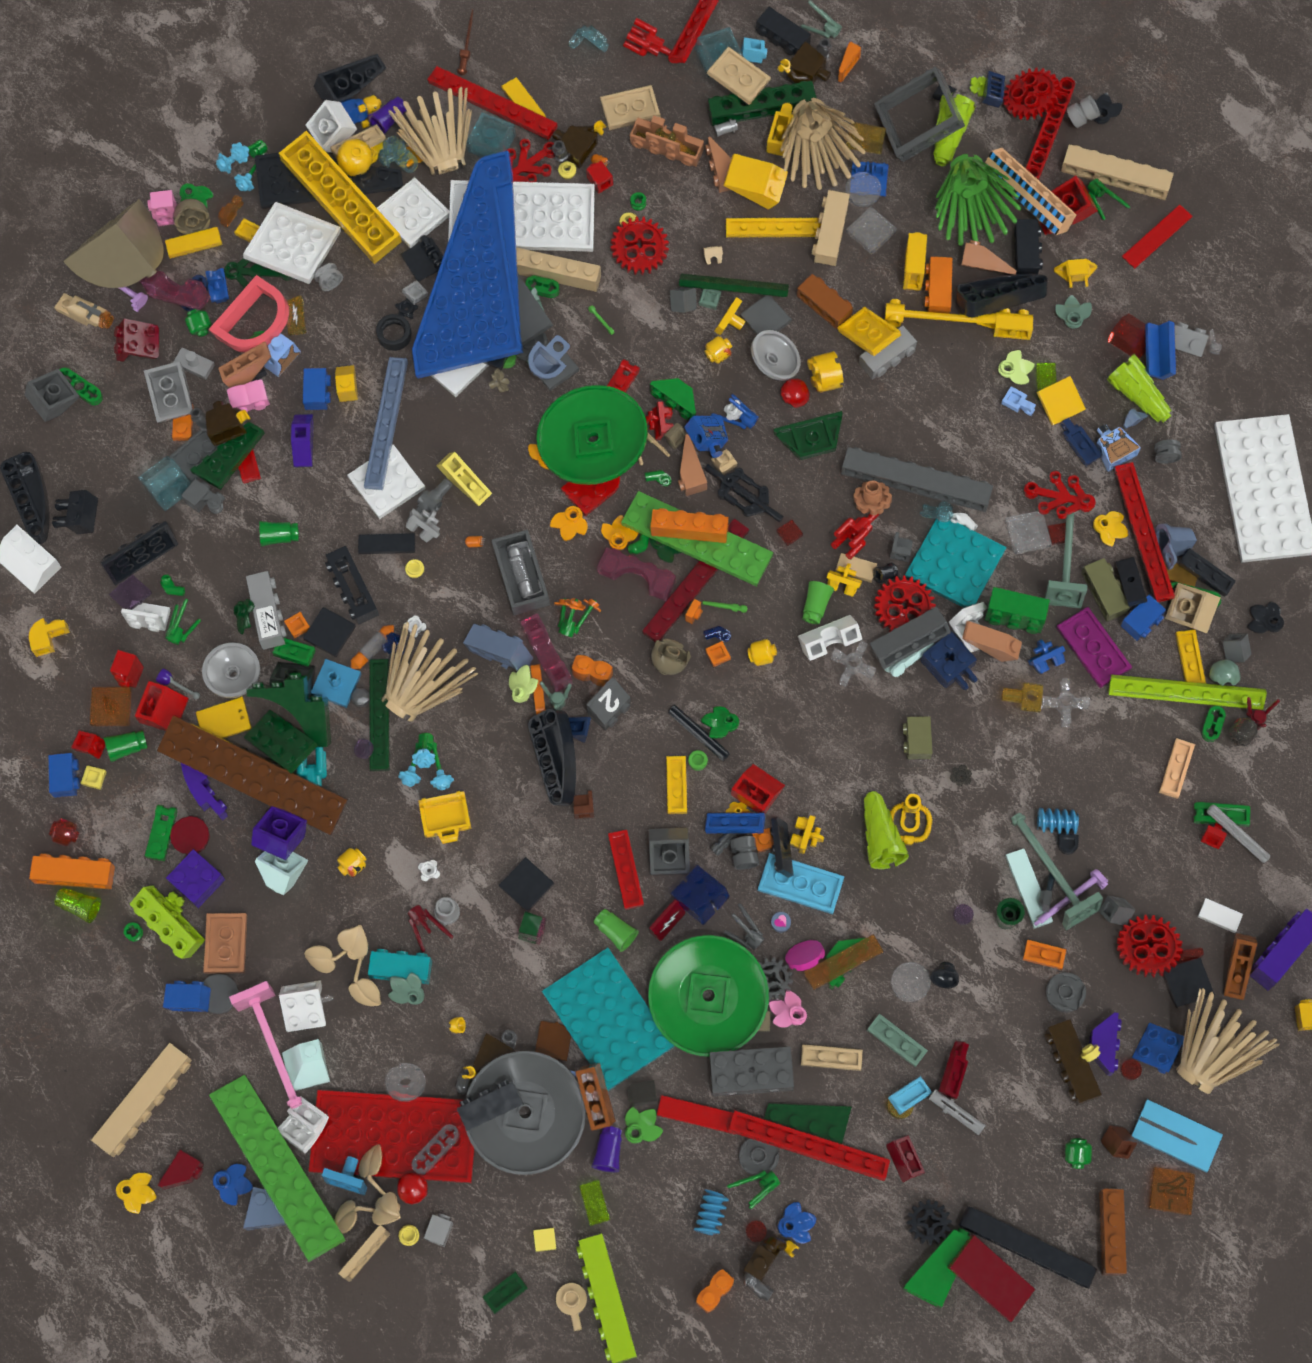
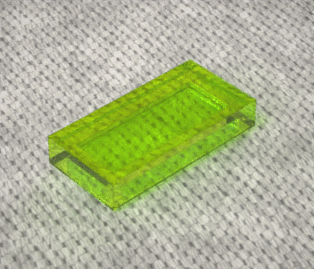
M599 1180L580 1185L590 1226L610 1221Z

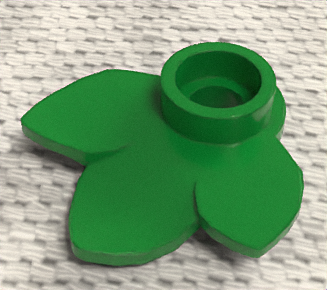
M189 183L182 185L179 191L180 202L185 199H197L206 207V200L214 196L207 187H195ZM189 189L192 193L186 194L185 191Z
M722 706L714 707L713 713H708L701 718L703 724L711 727L709 738L713 739L725 737L728 732L735 731L740 724L738 716L730 713L727 708Z

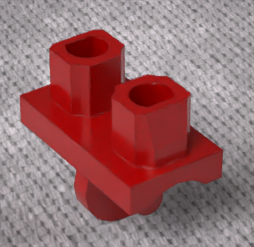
M657 402V406L652 411H648V416L645 417L649 429L654 430L655 440H661L674 426L673 423L665 422V419H671L673 413L672 408L664 406L663 402Z

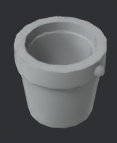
M443 897L437 901L434 914L436 919L446 926L457 921L460 915V908L450 897Z

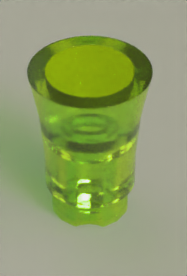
M62 888L57 892L54 904L61 907L62 910L78 916L87 923H91L99 913L101 899Z

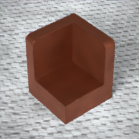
M589 790L587 795L574 796L575 819L594 818L592 790Z
M1111 1125L1101 1140V1143L1113 1157L1129 1159L1138 1143L1126 1128Z

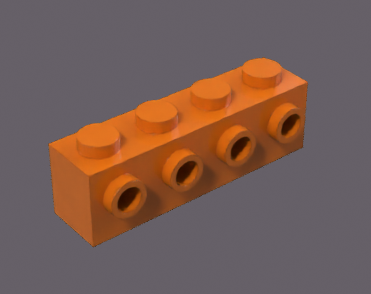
M664 508L653 509L651 536L719 543L727 542L728 517L722 514L706 515L703 512H696L694 514L683 510L674 512Z
M40 854V856H33L29 879L35 884L112 890L115 866L110 860L104 858L93 861L87 857L71 859L70 856L60 855L59 858H54L49 854Z

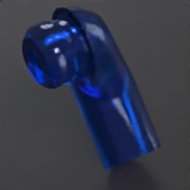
M721 626L703 631L706 640L716 637L721 641L727 642L731 639V632Z

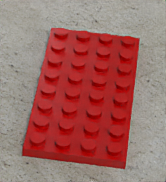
M318 1090L316 1108L325 1113L329 1118L320 1136L311 1147L309 1172L323 1173L324 1168L342 1173L347 1156L359 1160L354 1176H360L359 1164L362 1157L372 1147L379 1144L382 1150V1162L378 1173L372 1175V1177L401 1179L405 1174L414 1172L420 1174L428 1181L472 1183L475 1149L469 1140L465 1126L457 1111V1108L461 1106L459 1102L463 1100Z

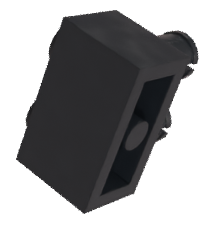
M87 490L70 491L68 499H56L55 502L59 503L55 504L56 510H67L66 516L53 517V520H57L52 521L54 528L67 527L76 534L94 532L98 498Z

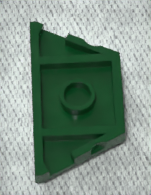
M840 411L774 428L773 433L799 460L834 452L837 447L843 413Z

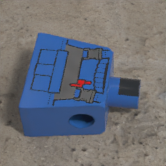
M692 416L684 428L697 450L710 451L713 458L720 457L723 453L721 448L728 441L722 416Z

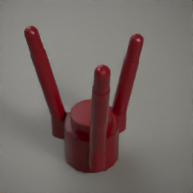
M1248 697V712L1246 715L1249 717L1250 725L1256 727L1257 730L1266 727L1267 725L1264 723L1267 718L1266 716L1278 705L1280 699L1274 701L1265 711L1259 709L1252 711L1251 698Z
M420 905L413 907L407 913L410 917L408 922L413 928L422 952H425V948L417 926L422 925L430 934L431 930L426 924L427 918L450 939H453V935L430 915L427 909L423 910Z

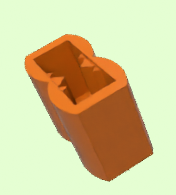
M577 655L572 665V674L581 681H591L595 685L603 687L612 678L613 668L604 661H593L590 657Z
M724 1270L718 1271L713 1276L710 1286H707L700 1292L696 1304L707 1314L712 1312L718 1306L720 1298L731 1290L734 1278Z

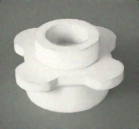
M732 403L724 407L728 420L740 418L742 412Z
M413 616L408 620V631L410 634L414 624L418 626L415 637L421 631L426 630V625L421 622L418 616Z
M435 860L419 864L418 869L422 873L421 879L426 882L431 878L437 879L440 876Z

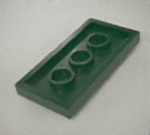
M271 710L244 736L248 743L290 774L318 746L315 741Z

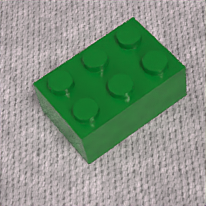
M993 587L985 621H988L991 625H1005L1013 630L1023 629L1030 634L1041 633L1046 621L1050 600Z

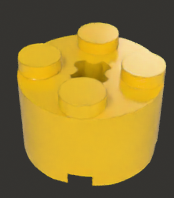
M834 351L813 356L807 360L808 367L812 370L813 374L810 378L811 384L820 393L843 387L840 384L843 383V373L840 363H837L834 359L838 358Z

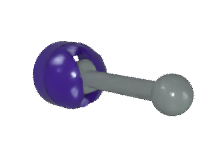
M163 668L159 672L156 682L164 686L171 683L192 695L194 699H199L200 694L198 692H193L173 681L172 674Z

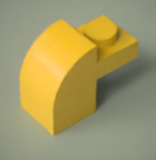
M42 618L33 624L29 631V642L31 650L36 657L55 652L52 638L70 633L65 620H53L48 624Z

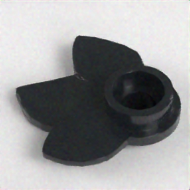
M1104 93L1097 100L1094 99L1100 115L1104 116L1094 119L1098 124L1107 123L1110 118L1117 117L1122 110V103L1112 104L1108 93Z
M1269 602L1266 607L1263 605L1250 607L1254 620L1248 624L1247 628L1261 634L1267 631L1275 633L1283 628L1284 620L1280 616L1281 609L1276 603Z

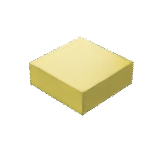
M87 765L81 784L101 790L106 770Z
M554 1228L534 1230L536 1252L556 1250Z

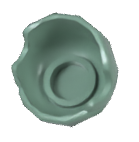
M1231 660L1217 661L1210 668V678L1222 686L1227 682L1236 685L1240 681L1239 667Z

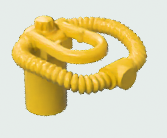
M910 794L906 797L905 802L899 803V805L897 804L891 809L890 813L893 821L896 811L903 809L900 825L905 832H914L920 825L921 810L922 812L924 811L927 817V827L924 834L920 837L900 836L905 845L925 841L932 827L930 810L926 806H922L921 799L917 794ZM906 813L916 814L915 827L909 829L904 825Z

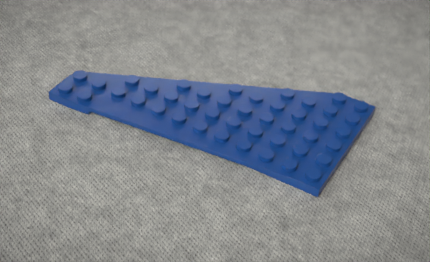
M508 151L482 157L473 168L412 348L415 374L418 379L523 353L520 330L513 172Z

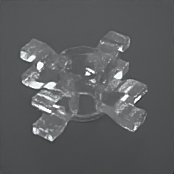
M860 641L855 653L848 655L836 648L834 649L831 660L843 664L845 669L839 684L846 687L851 676L858 673L870 679L873 678L876 668L864 664L862 659L867 649V643ZM856 661L858 666L852 667L849 665V662Z
M1062 679L1059 697H1043L1041 707L1056 708L1061 713V727H1069L1072 709H1088L1090 697L1075 698L1070 693V679ZM1061 700L1069 701L1070 705L1064 706Z

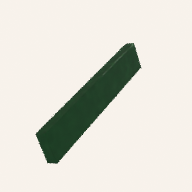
M682 273L679 279V286L781 297H788L789 284Z
M389 659L369 660L370 771H390L389 709L385 706L388 700L381 701L386 693Z

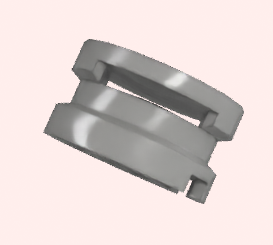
M328 263L316 271L314 279L316 282H319V286L323 291H329L341 283L343 275L337 270L334 263Z

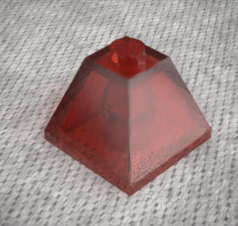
M1128 313L1113 328L1108 342L1130 356L1135 354L1140 360L1146 352L1145 323Z

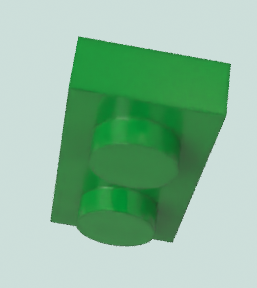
M284 638L285 644L276 646L272 652L275 657L309 667L316 650L315 647Z

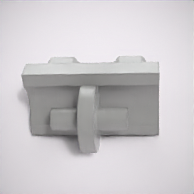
M413 508L406 522V528L412 532L418 526L423 528L424 530L420 533V537L425 542L430 541L433 537L437 538L440 535V528L436 526L439 522L435 518L437 512L431 510L428 513L426 510H423L420 514Z

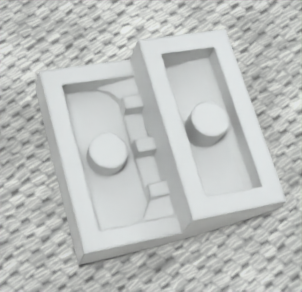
M301 1097L302 1105L287 1110L289 1116L278 1127V1130L284 1139L306 1154L320 1136L329 1117Z

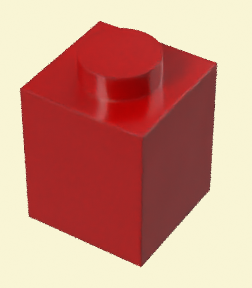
M602 160L591 164L586 169L587 179L591 184H594V189L598 194L613 186V176Z

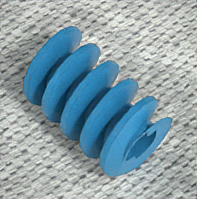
M1039 808L1037 813V830L1041 827L1042 832L1045 833L1047 827H1049L1050 833H1053L1054 829L1057 828L1058 833L1061 834L1062 829L1065 828L1066 834H1069L1070 829H1073L1075 835L1077 834L1079 825L1078 812L1076 815L1075 810L1071 809L1068 815L1067 810L1063 809L1060 814L1059 809H1055L1052 814L1050 808H1047L1045 813L1043 808Z
M705 1189L709 1195H704L703 1200L707 1203L700 1205L705 1211L698 1212V1215L703 1219L696 1220V1223L701 1227L694 1228V1230L713 1236V1234H720V1231L715 1227L722 1226L723 1223L718 1221V1218H724L725 1215L720 1210L727 1209L722 1202H727L729 1199L723 1194Z

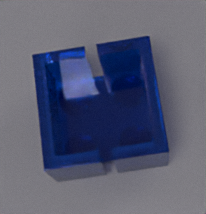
M697 865L687 875V882L682 881L672 891L671 895L686 912L704 925L715 914L710 901L712 900L715 908L719 909L730 896L725 886Z

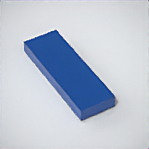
M707 813L705 831L706 833H764L766 816L765 813Z

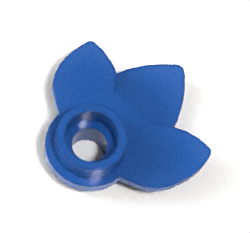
M233 1164L227 1170H220L214 1175L213 1185L216 1189L220 1190V1197L225 1203L235 1206L238 1202V1195L246 1194L253 1189L251 1182L243 1176L246 1166ZM222 1177L227 1178V1182L225 1184L220 1183V1179Z
M799 1202L792 1203L784 1210V1218L778 1223V1231L783 1237L792 1238L797 1243H807L811 1241L808 1230L815 1225L816 1217L811 1213L802 1212ZM787 1223L791 1225V1230L786 1228Z

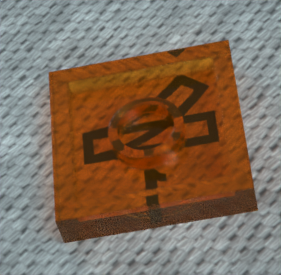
M1154 1167L1149 1209L1191 1216L1195 1174Z

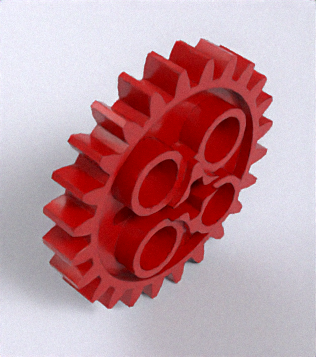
M1037 67L1034 72L1030 68L1028 73L1021 71V76L1015 75V80H1009L1011 85H1006L1007 90L1004 91L1003 97L1004 105L1009 114L1012 113L1014 118L1018 116L1020 120L1024 116L1026 120H1029L1030 116L1035 120L1038 114L1040 117H1043V112L1049 113L1048 108L1054 109L1053 103L1059 102L1057 97H1061L1059 80L1055 74H1051L1050 70L1045 72L1044 68L1040 72Z
M636 216L634 222L628 218V224L622 221V228L616 227L617 232H613L612 236L615 239H611L610 243L613 246H611L610 251H615L612 253V258L618 257L616 264L622 263L621 269L628 267L627 273L632 269L634 270V275L638 271L644 275L645 270L650 274L651 268L657 270V264L663 265L662 259L667 258L665 253L669 251V248L665 246L669 245V241L665 240L667 234H662L664 228H657L658 222L653 225L652 219L645 222V217L643 216L642 221H639ZM648 233L652 236V238L646 239L643 237V235ZM631 235L634 237V240L628 241L625 236ZM652 251L654 255L650 257L645 252ZM633 252L636 254V257L630 258L627 254Z
M903 575L901 581L896 576L894 582L891 579L887 581L888 586L884 583L882 584L881 588L883 590H878L877 594L879 596L874 599L878 603L873 606V608L879 609L875 613V616H881L878 623L884 622L883 629L890 627L889 632H891L893 629L910 621L907 617L908 614H913L917 618L926 611L935 608L936 604L931 603L935 597L928 596L931 590L925 591L927 584L920 586V579L913 582V576H911L908 581L905 575ZM893 592H900L902 598H895ZM912 597H918L920 603H914ZM903 603L906 604L907 609H903ZM889 610H896L898 616L890 615Z
M1144 915L1143 920L1136 916V922L1130 919L1129 926L1123 925V931L1119 932V937L1121 938L1117 939V944H1119L1117 951L1121 952L1119 959L1125 958L1123 965L1130 964L1129 971L1134 968L1137 969L1136 975H1139L1142 971L1144 972V977L1151 973L1152 977L1155 978L1156 972L1163 976L1164 970L1170 973L1171 967L1175 968L1177 965L1176 961H1180L1181 956L1179 954H1182L1183 951L1180 948L1183 942L1178 940L1180 934H1174L1176 927L1169 928L1170 922L1162 923V917L1156 921L1155 915L1152 916L1151 920L1148 919L1147 915ZM1154 934H1160L1163 938H1156ZM1135 935H1139V936H1141L1143 939H1142V940H1137V939L1134 938V936H1135ZM1158 952H1162V953H1164L1166 956H1165V957H1160V956L1157 955V953H1158ZM1137 954H1143L1145 958H1139Z

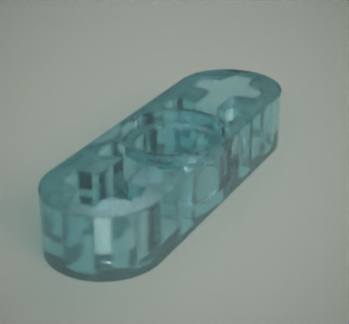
M445 1125L413 1159V1170L420 1175L428 1173L458 1141V1129L454 1125ZM447 1130H454L453 1134L455 1137L453 1139L449 1137L445 1141L448 1144L446 1147L441 1141L437 1140L439 1137L443 1140L447 1136L445 1133ZM433 1144H439L441 1146L440 1154L432 1155L430 1147ZM427 1152L428 1156L434 1160L430 1162L428 1159L425 1162L426 1168H419L418 1170L417 1161H424L427 1157L423 1154Z

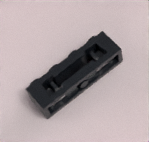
M347 546L326 554L327 562H325L329 573L333 571L335 575L332 579L336 588L340 587L343 592L340 596L344 604L348 603L351 608L348 610L351 619H356L359 625L379 616L373 599ZM349 570L362 596L356 599L357 607L342 574Z

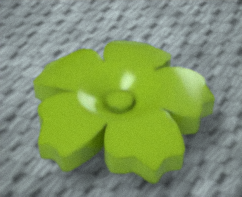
M984 76L978 77V79L976 77L971 78L970 92L973 94L977 93L978 97H983L986 78Z
M170 892L168 897L165 898L181 914L183 912L181 907L185 900L183 897H178V894L175 892Z

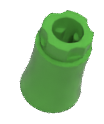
M809 582L802 617L805 622L816 625L820 624L834 588L822 582Z
M606 909L602 910L594 920V924L615 944L620 952L626 950L633 943L639 932Z

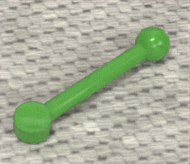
M590 306L589 312L598 318L610 335H613L615 333L614 330L596 312V308Z

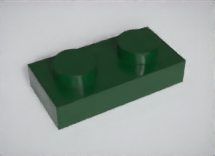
M515 1271L482 1298L493 1313L497 1314L528 1290V1288Z

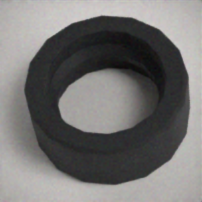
M399 314L384 316L376 326L378 341L387 350H401L411 340L412 332L409 322ZM392 324L401 325L405 330L404 335L395 341L387 340L383 335L384 329Z

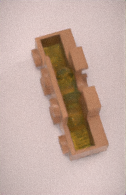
M653 115L650 122L637 117L630 134V143L634 147L645 148L653 154L659 153L670 160L676 159L684 165L697 167L704 150L703 140L687 135V127L675 123L673 131H669L666 128L667 126H664L665 119Z

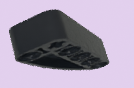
M1014 274L962 283L956 288V304L967 317L973 318L1039 300L1047 296L1048 278L1042 274Z
M23 452L4 460L0 465V470L28 535L38 544H42L48 538L50 525L47 489L35 457L30 452ZM31 461L29 465H25L26 462ZM21 484L18 488H14L15 485ZM27 499L26 503L21 504L23 500ZM30 515H34L32 519H27ZM36 531H41L40 534L34 535Z
M550 708L533 716L529 720L528 728L550 803L558 806H570L574 801L576 787V757L572 730L567 713L563 710Z

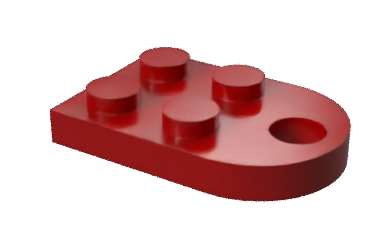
M620 476L604 483L591 485L568 482L561 487V491L576 507L581 509L582 514L586 517L616 493L620 486Z

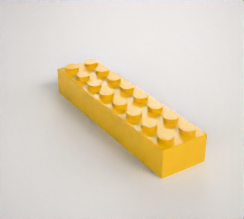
M307 131L279 152L284 165L374 264L402 242L400 233Z

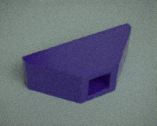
M313 414L294 415L291 424L294 467H313Z
M1113 1013L1090 1032L1089 1044L1099 1046L1100 1055L1094 1061L1107 1076H1111L1118 1069V1059H1115L1116 1051H1119L1120 1039H1117V1031L1121 1029V1019H1118L1119 1013Z

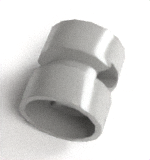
M1090 95L1080 100V104L1075 103L1067 107L1068 115L1076 128L1085 125L1088 119L1092 121L1100 116L1098 106Z

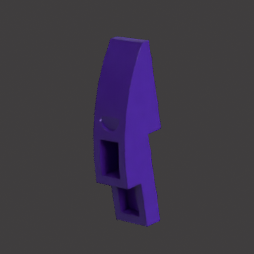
M181 763L186 784L203 811L211 807L223 821L228 817L225 812L227 807L221 800L216 801L213 797L215 793L207 786L210 784L208 776Z

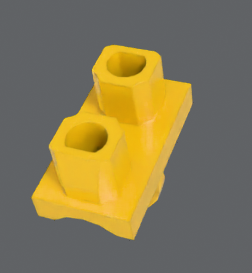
M847 563L846 568L838 567L837 571L844 574L831 570L827 574V585H830L834 588V591H837L840 582L847 584L844 594L849 596L855 595L857 589L862 584V580L848 576L855 577L857 571L850 569V563Z
M810 815L809 818L798 817L795 828L805 831L804 836L793 834L790 845L799 849V853L805 854L809 839L812 840L811 847H816L817 842L824 841V837L820 835L821 828L816 827L814 833L812 832L815 816Z

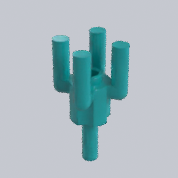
M316 747V765H307L306 758L297 768V774L322 786V779L327 777L326 752L323 751V747Z

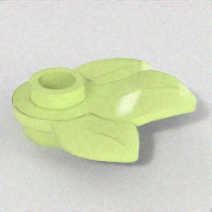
M1016 350L1010 352L1006 360L999 364L998 371L1001 376L1010 378L1016 384L1029 383L1027 374L1033 370L1035 364L1021 359V351Z
M525 665L517 673L512 672L510 674L509 687L512 690V698L515 702L522 703L527 701L530 694L536 690L538 679L530 677V668L528 665Z

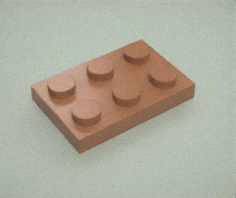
M246 913L207 914L204 955L205 974L245 973Z

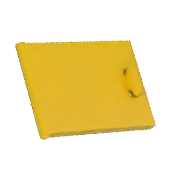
M243 697L196 711L199 727L223 739L252 729Z

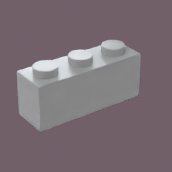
M904 326L899 328L901 336L875 356H872L867 351L860 355L859 365L871 379L877 376L881 377L888 368L897 366L902 358L905 356L909 357L915 352L917 341Z

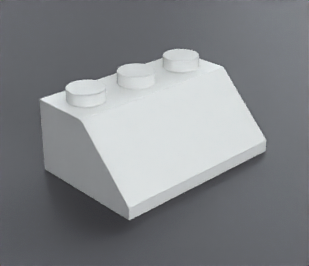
M18 525L3 537L0 544V564L34 594L62 568L51 554Z

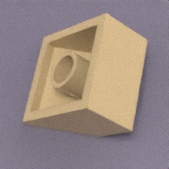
M1178 583L1174 592L1175 597L1170 603L1165 619L1208 633L1221 597Z

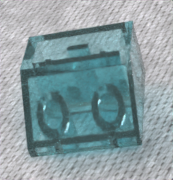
M168 455L138 477L149 494L164 511L181 500V495L191 484L176 462Z

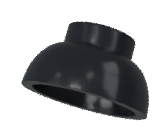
M950 962L940 963L931 973L930 979L938 987L949 989L959 984V974L955 966Z

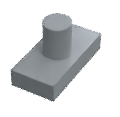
M181 348L173 363L180 361L185 371L207 380L215 366L213 361L184 348Z

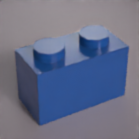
M326 368L304 369L303 404L305 410L328 409V403H331V393L328 392V386H331V375H328Z
M1150 595L1147 596L1148 602L1139 604L1123 619L1120 625L1136 641L1141 637L1145 639L1152 631L1150 628L1154 624L1158 626L1165 618L1163 615L1166 609Z
M72 753L48 755L49 793L54 798L76 796L77 789L80 788V781L77 777L79 760Z
M174 981V984H166L163 1008L170 1011L208 1012L211 988L204 986V982L192 981V984H186L183 981Z

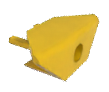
M1088 259L1067 260L1055 267L1054 272L1069 282L1070 288L1073 287L1072 282L1085 281V287H1088V278L1097 269V265Z

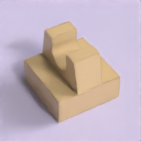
M722 246L703 248L707 265L711 264L710 259L712 257L717 258V263H722Z
M727 449L723 451L720 457L711 459L713 465L722 474H726L737 466L736 460Z

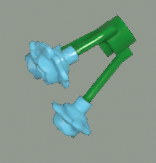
M257 140L248 147L242 146L240 142L234 143L230 150L231 156L226 157L219 153L216 165L220 171L231 173V164L235 160L241 164L248 161L249 154L254 158L257 155H264L267 152V146L262 140ZM256 164L245 176L237 174L234 177L236 187L240 191L245 192L254 189L251 178L256 170Z
M430 733L420 734L418 736V743L415 744L411 766L408 767V771H400L398 777L403 785L412 787L421 780V777L415 773V765H418L419 768H429L431 764L436 763L437 777L433 778L430 783L438 790H445L450 787L454 779L451 775H445L444 770L441 769L434 736Z

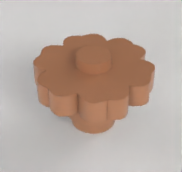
M872 480L864 482L862 487L855 489L854 502L856 503V508L863 514L869 512L871 515L882 514L884 509L890 508L892 495L889 493L888 486Z

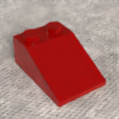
M1077 176L1051 191L1077 214L1071 225L1083 221L1098 211L1083 181ZM1038 221L1045 235L1052 233L1046 225Z

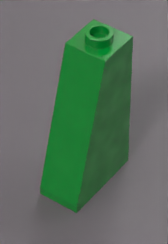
M960 1228L958 1231L954 1229L904 1285L902 1290L938 1308H942L956 1277L948 1269V1266L968 1241L970 1233Z

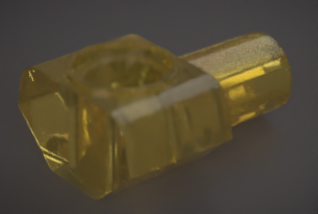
M1023 683L1022 690L1003 688L1002 701L1021 703V710L1040 713L1043 685ZM1033 695L1035 696L1036 700L1031 701L1027 698V696Z

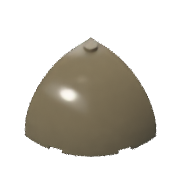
M138 199L123 210L115 220H110L81 244L77 250L64 260V263L76 275L92 284L107 288L126 287L137 283L146 276L150 278L157 272L156 268L163 259V242L154 219L141 200Z

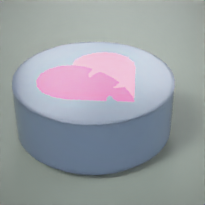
M778 912L773 915L771 926L776 932L783 933L790 928L791 919L788 914Z

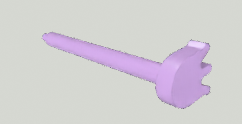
M127 286L119 288L133 298L130 302H132L131 306L134 311L138 312L146 304L148 296L143 292L137 294Z
M1095 869L1090 873L1091 878L1073 892L1078 897L1095 883L1102 890L1108 885V880L1099 870ZM1066 896L1054 905L1049 912H1045L1037 918L1038 920L1034 923L1035 926L1044 923L1070 903L1069 898Z

